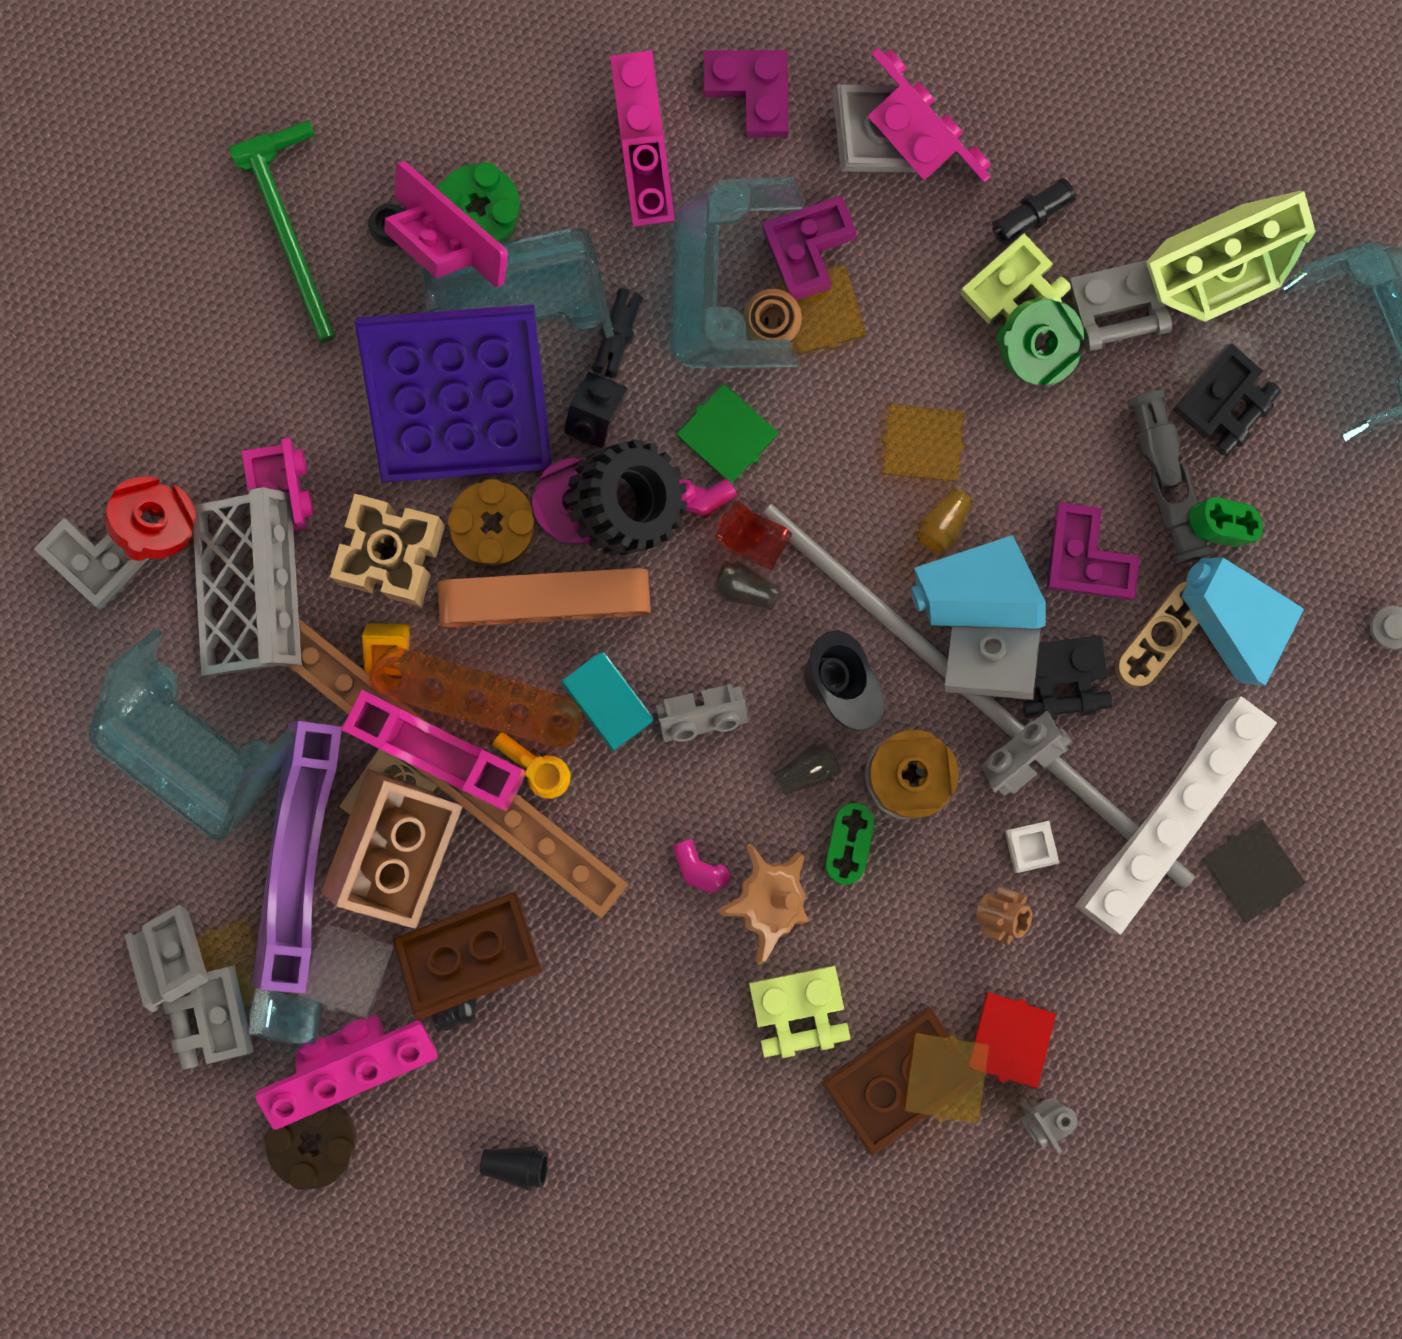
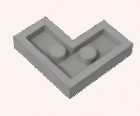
M63 518L34 548L39 555L99 609H102L149 560V558H146L142 561H136L128 558L124 554L123 549L114 543L108 533L95 545L66 518Z

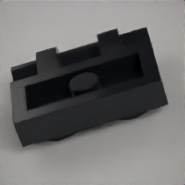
M1230 343L1220 351L1173 408V411L1204 438L1210 436L1216 428H1219L1223 436L1214 448L1221 455L1228 457L1236 446L1241 447L1250 437L1249 430L1260 417L1265 418L1274 408L1273 401L1280 394L1281 389L1270 381L1261 390L1253 385L1263 370L1233 343ZM1242 399L1247 407L1235 419L1229 412Z
M1101 635L1039 643L1034 687L1037 689L1038 700L1023 702L1025 719L1040 717L1046 711L1050 713L1053 720H1056L1057 716L1061 714L1080 712L1081 716L1096 714V710L1112 708L1110 691L1094 693L1091 681L1108 678ZM1075 683L1076 695L1055 698L1052 686Z

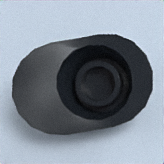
M840 630L827 631L819 636L811 647L810 658L804 669L805 686L809 693L817 701L824 703L833 718L846 728L857 731L872 728L880 721L884 713L885 699L881 686L860 643L850 634Z

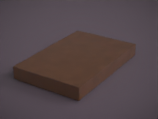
M516 891L393 938L411 1009L417 1020L543 972L524 910Z
M927 1006L821 1080V1083L873 1157L974 1086L980 1079L973 1069L967 1068V1060L934 1012Z

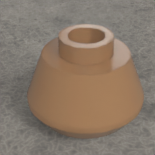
M767 289L755 294L747 303L743 314V323L748 336L757 344L768 348L781 347L792 341L799 332L802 322V314L797 301L789 293L779 289ZM778 319L781 320L780 326H778Z

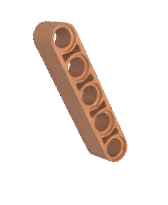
M642 568L463 578L437 582L439 626L471 627L643 616L651 613L649 573L647 569Z

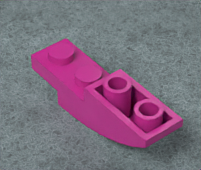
M652 51L610 56L633 227L675 222Z

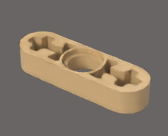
M1187 581L1170 591L1116 660L1115 674L1123 685L1130 688H1139L1152 682L1199 623L1190 609L1185 611L1179 619L1165 613V610L1168 609L1173 614L1182 606L1184 600L1179 595L1186 588ZM1180 621L1185 622L1186 626L1183 627ZM1156 623H1166L1172 628L1174 639L1169 646H1159L1153 641L1151 631ZM1142 642L1145 648L1139 647V643ZM1146 650L1160 656L1158 661L1154 655L1148 657L1142 665V670L1146 673L1145 676L1139 674L1132 678L1128 674L1131 666L1127 663L1128 659L1135 661Z

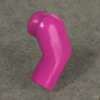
M727 478L708 490L691 485L690 480H679L680 484L685 483L687 493L681 494L682 500L687 502L686 511L699 515L710 514L737 496L733 485Z
M692 839L672 846L686 883L708 893L718 892L729 884L730 873L728 869L721 864L712 866L700 861Z

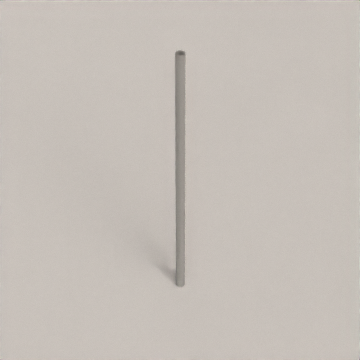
M770 504L760 516L944 679L946 678L947 657L773 504ZM962 694L1012 739L1022 732L1025 727L991 696ZM1058 757L1046 767L1128 841L1139 829L1138 825L1063 759ZM1177 860L1166 873L1183 889L1188 887L1195 878Z

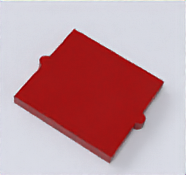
M987 992L982 1005L967 1068L995 1076L1000 1083L1008 1080L1038 1089L1056 1014L1027 1005L1025 999L1014 1001Z

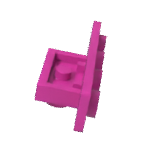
M877 47L871 53L872 56L899 87L868 115L870 120L923 180H926L955 152L960 155L983 183L990 179L991 176L986 172V169L991 166V163L976 146L969 151L958 140V137L963 134L959 126L948 114H945L941 119L930 107L935 99L919 81L913 87L901 74L907 67L891 49L883 54Z
M405 161L397 163L394 197L407 210L386 217L384 232L435 278L472 266L493 286L499 287L504 285L508 262L506 248Z
M378 1015L365 1020H354L347 1024L343 1030L324 1038H313L306 1042L302 1048L297 1049L296 1074L256 1092V1101L271 1127L277 1130L434 1061L438 1057L437 1050L420 1020L385 1034L384 1026Z

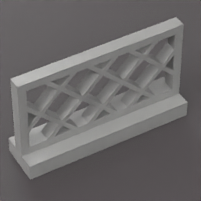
M261 487L249 490L247 495L194 505L196 518L193 536L201 676H215L275 666L290 667L302 665L290 493ZM250 506L251 525L246 530L238 520L246 507ZM217 513L224 521L213 537L208 530V514ZM233 529L242 540L231 555L222 545ZM251 547L253 549L254 568L249 573L240 563ZM216 554L226 563L217 579L211 575L210 565ZM234 572L244 581L235 597L225 589ZM252 591L255 592L256 612L253 616L243 607ZM218 597L228 605L219 622L213 617V605ZM238 615L247 626L236 641L227 630ZM255 634L258 636L259 658L256 659L245 650ZM222 639L231 650L223 663L216 665L215 648Z

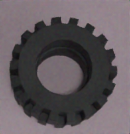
M642 440L624 441L590 453L586 456L587 460L579 462L574 468L578 474L571 476L568 482V486L573 488V493L566 495V504H572L574 512L568 514L571 523L577 521L580 526L576 532L581 538L589 537L588 545L595 550L603 548L604 554L626 555L660 546L661 542L670 540L674 536L672 530L680 528L683 519L679 516V513L686 511L687 502L682 500L681 495L687 493L685 483H679L678 476L682 473L678 466L671 467L669 463L672 458L666 452L658 454V446L652 443L643 445ZM620 477L629 483L636 496L637 509L633 520L622 511L617 500L616 489Z

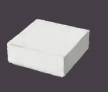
M1049 821L1005 830L1014 873L1059 864Z

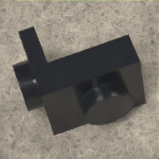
M588 371L570 403L564 429L565 434L598 448H603L607 440L609 428L625 400L628 387Z

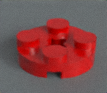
M142 476L122 482L113 491V495L107 504L104 518L105 527L110 538L123 549L124 554L128 558L136 561H142L146 558H166L178 553L189 544L196 512L189 496L173 484L171 489L166 485L159 484V478ZM148 511L151 516H159L161 519L156 524L147 523L142 520L143 512Z

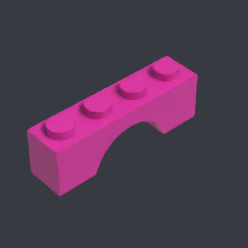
M361 690L341 729L506 812L527 773L523 769L469 744L364 690Z

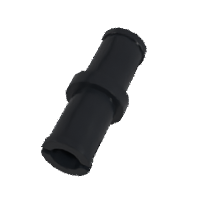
M1060 178L1056 183L1037 195H1027L1020 201V206L992 222V230L996 238L1003 245H1008L1012 240L1032 227L1039 229L1045 225L1049 216L1076 201L1074 197L1076 194L1072 185L1065 178Z
M620 288L616 292V298L608 322H604L600 329V334L603 337L595 361L591 366V369L600 375L602 369L605 368L607 359H609L604 375L609 378H616L618 376V370L626 346L633 341L634 332L632 328L640 304L643 301V297L634 292L626 307L625 305L630 293L629 289Z

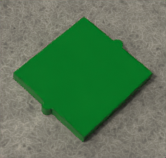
M723 384L704 405L696 406V414L683 426L676 436L721 477L727 478L733 484L752 463L757 464L759 462V455L779 433L731 389Z

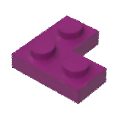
M788 50L704 51V98L746 97V138L788 137Z
M842 196L762 222V231L787 293L797 301L831 289V280L819 252L856 240V229Z
M1059 502L1055 510L1046 589L1132 601L1135 599L1140 556L1097 550L1102 508Z

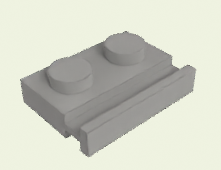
M180 904L142 925V931L135 935L132 933L124 935L142 1004L152 1013L158 1010L157 1005L167 1000L171 1003L209 981L189 912Z

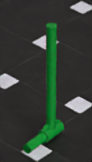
M307 120L273 134L266 132L229 146V151L238 169L248 173L253 172L319 343H325L334 339L335 335L268 165L273 163L278 150L315 136L312 125Z

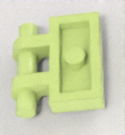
M1023 234L966 284L960 294L989 324L1000 313L1007 319L1011 312L1018 307L1014 301L1028 288L1036 298L1042 297L1062 302L1061 298L1071 290V286L1061 276L1051 285L1042 277L1050 270L1053 263Z
M834 965L749 983L757 1026L763 1027L775 1024L777 1037L761 1040L764 1058L781 1054L783 1059L795 1056V1051L819 1046L822 1051L834 1048V1043L850 1040L847 1023L830 1026L827 1013L844 1010L837 971ZM814 1016L816 1029L791 1034L788 1021Z

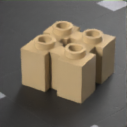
M354 493L345 528L353 535L350 546L339 544L330 578L338 585L370 594L373 592L374 585L378 584L382 586L380 591L388 599L422 607L431 574L423 567L425 556L436 558L445 524L439 516L406 507L402 518L395 516L396 511L388 502ZM394 543L397 551L393 557L386 560L380 554L382 547L389 549V544Z

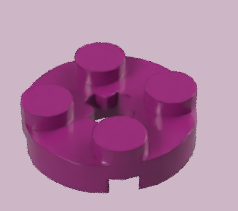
M567 458L552 464L540 476V481L535 487V493H533L532 507L537 522L547 535L563 545L589 544L590 541L589 537L581 538L576 532L580 527L577 521L571 523L568 513L574 512L573 509L566 510L564 507L566 495L573 491V488L568 486L571 476L578 474L574 468L584 459ZM616 489L617 500L619 503L618 493Z

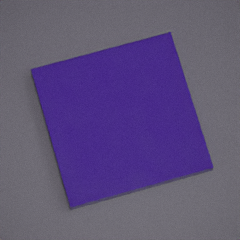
M535 304L356 317L355 328L381 483L543 471L552 465Z

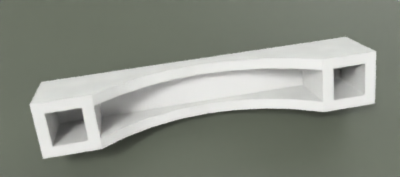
M1242 696L1227 700L1201 735L1186 764L1160 802L1123 848L1101 870L1074 907L1107 932L1121 935L1277 722Z

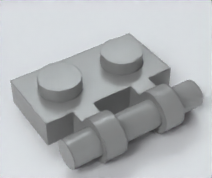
M235 965L206 972L209 981L190 991L191 995H183L171 1003L167 1000L162 1003L164 1014H169L175 1038V1040L170 1042L173 1054L178 1053L181 1070L199 1066L196 1048L200 1047L203 1049L206 1064L254 1052ZM194 1008L199 1034L192 1035L187 1009Z

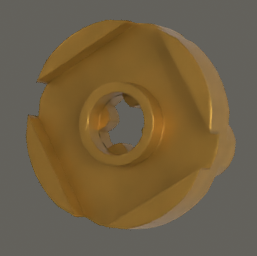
M487 479L471 485L457 497L448 516V526L450 527L453 543L466 559L482 566H505L520 559L530 548L534 537L535 518L530 502L519 489L496 479ZM489 514L493 517L499 514L503 517L499 522L503 528L498 534L492 530L486 534L482 532L481 529L485 525L483 518Z
M906 730L892 735L877 747L869 765V783L874 796L884 809L904 818H921L936 813L948 802L958 784V765L953 752L936 736L922 730ZM908 762H915L917 769H924L925 778L918 779V787H911L909 780L902 779L901 772L908 769Z

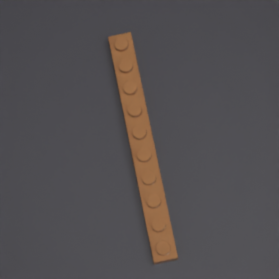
M299 618L302 665L290 666V668L348 715L361 690H364L429 723ZM413 766L601 919L629 885L628 882L517 793L506 812Z

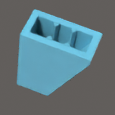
M1013 535L914 568L916 585L910 587L911 596L917 611L925 610L931 625L1038 629L1046 624V601Z
M1223 557L1200 558L1199 562L1190 569L1186 581L1188 584L1181 595L1234 678L1242 684L1266 686L1304 609Z

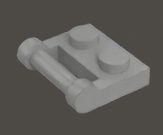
M1147 260L1069 279L1068 282L1071 286L1069 292L1074 311L1079 316L1083 325V344L1087 352L1101 349L1102 344L1151 332H1155L1156 335L1171 332V316L1168 309L1165 308V304L1158 301L1146 264ZM1147 307L1149 316L1100 328L1095 323L1096 318Z

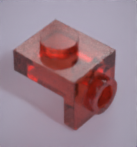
M734 501L730 510L722 516L715 538L731 553L772 571L792 533L786 527L751 512L743 503Z

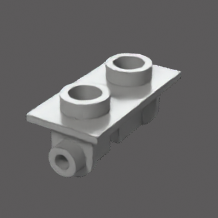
M731 684L703 690L701 692L704 705L697 707L693 693L663 699L664 704L656 705L664 742L672 740L684 742L695 738L698 734L715 730L727 732L734 730L741 724L748 723L746 704L741 687L732 688Z
M1046 711L1035 721L1028 723L1022 732L1005 746L993 752L981 767L994 792L999 790L1004 796L1010 792L1015 794L1038 774L1036 769L1030 764L1031 762L1036 760L1046 768L1061 754L1068 751L1067 745L1072 742V739L1064 729L1057 728L1050 713Z
M1052 1098L1045 1099L1034 1107H1030L1023 1101L1020 1102L1019 1105L1026 1115L1019 1119L1034 1142L1037 1141L1042 1148L1047 1145L1060 1154L1062 1150L1057 1141L1072 1133L1077 1127L1078 1119L1075 1112Z

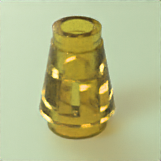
M951 489L949 494L918 523L919 530L916 533L918 541L927 549L938 554H944L948 548H953L969 513V508L973 504L972 498L962 490Z

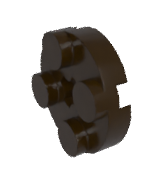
M339 1104L329 1106L280 1129L275 1130L270 1127L265 1135L266 1154L270 1166L280 1179L297 1190L319 1189L335 1182L350 1167L354 1158L355 1144L357 1143V1131L354 1122L347 1111ZM307 1131L311 1136L319 1134L322 1137L323 1141L318 1145L319 1154L314 1155L311 1151L306 1153L303 1151L301 1145L304 1142L302 1137L304 1132Z

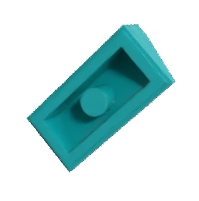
M604 652L595 655L560 682L611 752L641 733L653 722L652 715Z

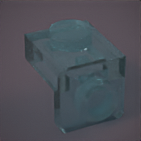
M255 989L253 1006L249 1015L248 1034L281 1044H314L317 1041L322 1001L294 998L276 991Z

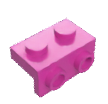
M286 438L281 439L282 445L241 451L248 494L249 490L261 487L290 493L293 531L309 530L307 517L314 516L310 492L302 491L300 475L307 474L303 449L296 450L292 440Z

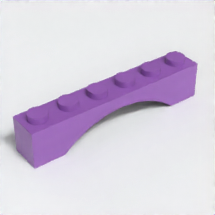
M304 721L288 722L251 985L260 990L304 994L306 992L312 949L311 920L316 860L325 809L337 768L342 727Z

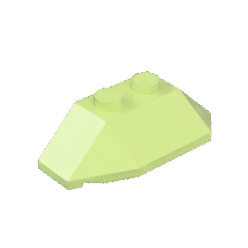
M1296 191L1239 205L1166 239L1146 261L1158 301L1206 322L1281 287L1299 259L1306 242L1309 243L1316 232L1305 192Z

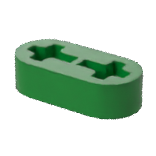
M1212 497L1194 504L1189 511V522L1193 532L1198 538L1205 541L1240 547L1257 541L1263 533V523L1258 511L1248 504Z
M850 803L842 806L837 811L833 821L825 859V870L833 882L841 885H850L857 882L862 877L866 867L874 829V817L872 812L860 803ZM853 810H857L860 812L859 819L866 821L865 829H857L854 842L847 841L849 828L847 825L842 824L843 816H851ZM845 846L852 847L850 861L857 864V869L855 872H848L846 878L839 877V869L833 867L834 859H842Z

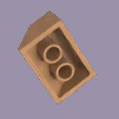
M368 769L321 893L336 907L416 929L463 805L407 781Z

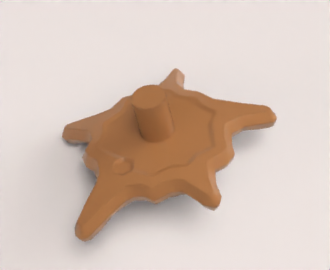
M749 843L745 847L752 861L751 875L741 884L742 893L740 896L722 906L718 913L723 916L744 917V926L758 935L755 962L761 965L769 957L780 936L788 935L795 924L803 925L809 920L803 908L805 892L799 882L804 856L800 852H796L784 864H770L765 862L755 847Z

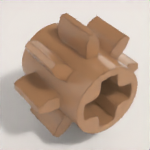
M1001 886L998 887L996 895L986 894L981 899L977 908V921L985 926L982 930V935L1007 945L1011 943L1012 936L1016 938L1023 937L1027 933L1032 921V911L1030 907L1024 905L1027 897Z

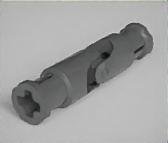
M1154 390L1128 400L1127 404L1128 408L1134 409L1140 429V434L1137 438L1142 455L1155 470V473L1154 471L1151 472L1153 492L1164 529L1170 531L1177 553V556L1173 558L1175 565L1199 560L1214 553L1212 547H1207L1205 540L1198 538L1190 526L1189 511L1194 504L1198 503L1188 469L1183 463L1179 465L1178 462L1180 440L1175 425L1170 424L1163 402V399L1166 397L1165 390ZM1149 409L1151 410L1155 424H1153ZM1185 482L1187 487L1186 500L1181 503H1169L1162 496L1160 490H1173Z

